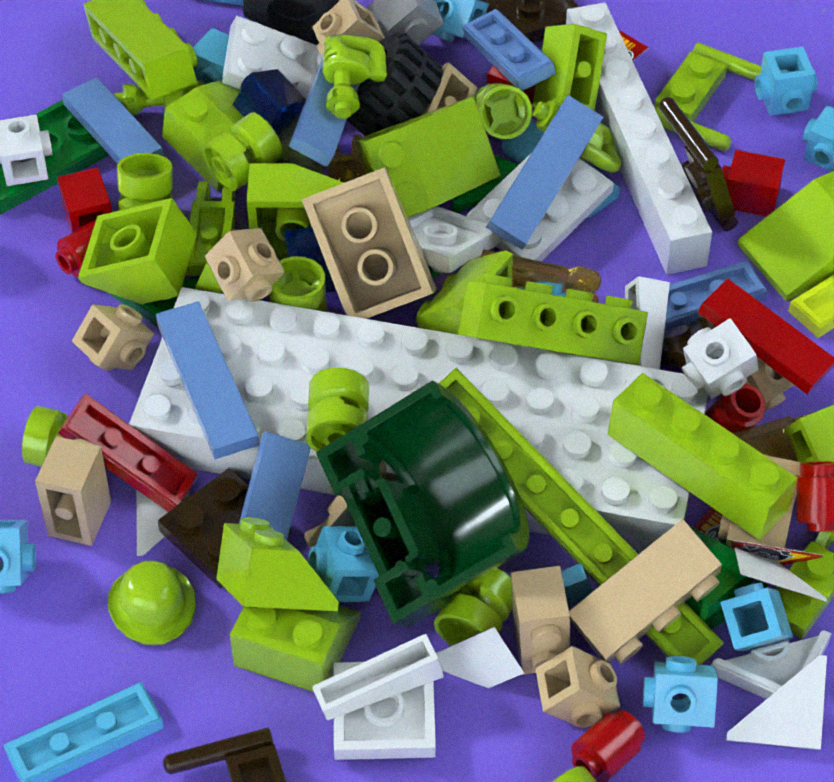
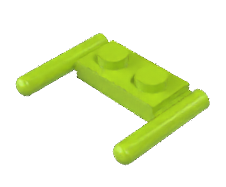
M697 42L693 51H690L655 100L654 108L663 127L676 133L659 110L661 100L670 97L674 99L708 146L720 151H727L732 142L728 135L697 124L694 120L721 84L727 71L755 81V77L761 73V66Z

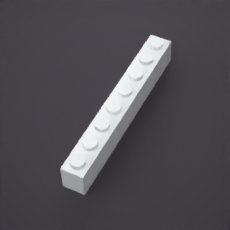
M606 3L567 9L566 25L578 24L608 33L595 112L604 117L601 123L611 131L614 145L621 159L620 171L666 275L707 267L712 230Z

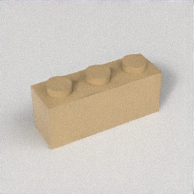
M682 519L569 611L570 622L600 659L611 663L616 658L622 664L642 648L643 644L639 639L653 627L660 633L676 621L682 614L677 608L693 596L696 601H699L714 590L720 583L716 576L721 572L722 564Z

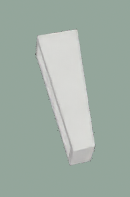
M638 276L625 286V299L633 300L632 309L648 312L640 362L636 366L660 370L670 282Z
M424 634L312 686V689L328 721L443 678L444 674L439 658L427 635Z

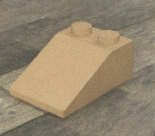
M386 167L301 199L347 316L367 319L431 295L437 290L423 251Z

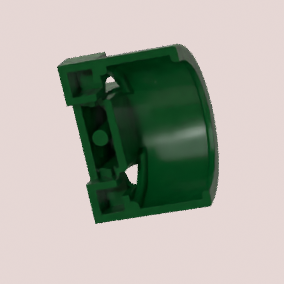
M430 381L315 452L334 494L344 498L379 577L374 579V583L393 624L409 627L450 604L447 596L518 556L528 546L529 525L526 512L505 463L488 435L470 411L454 394L435 381ZM384 460L400 479L390 481L381 478L380 462Z

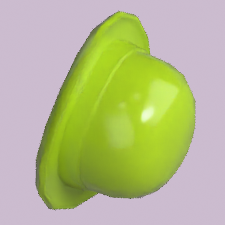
M156 560L142 561L133 565L113 582L108 594V612L115 626L127 638L143 645H163L180 637L191 624L196 610L195 591L188 578L177 569Z

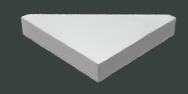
M822 630L819 636L793 643H789L786 640L752 649L751 654L728 660L717 658L714 659L711 666H715L718 678L767 699L816 657L823 655L829 643L831 633Z
M819 655L730 729L726 733L725 741L820 750L827 656Z

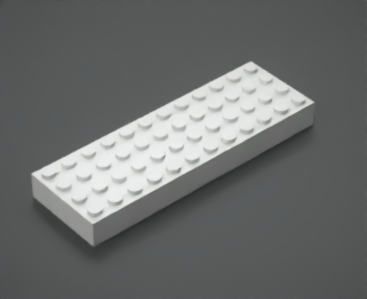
M182 287L174 308L197 301L200 302L259 435V446L264 432L307 443L309 382L313 375L321 370L332 367L356 370L366 377L370 390L369 411L367 413L369 420L430 381L439 383L457 367L635 551H644L682 519L685 521L690 492L607 435L613 400L641 373H644L705 415L708 394L703 387L696 391L685 374L260 300L255 302H249L248 299L228 301L224 294ZM162 337L129 425L191 469L221 474L230 468L240 478L251 480L259 446L214 459ZM311 448L300 489L335 495L315 453L316 451ZM386 463L387 480L396 481L400 479ZM525 510L529 531L549 535Z

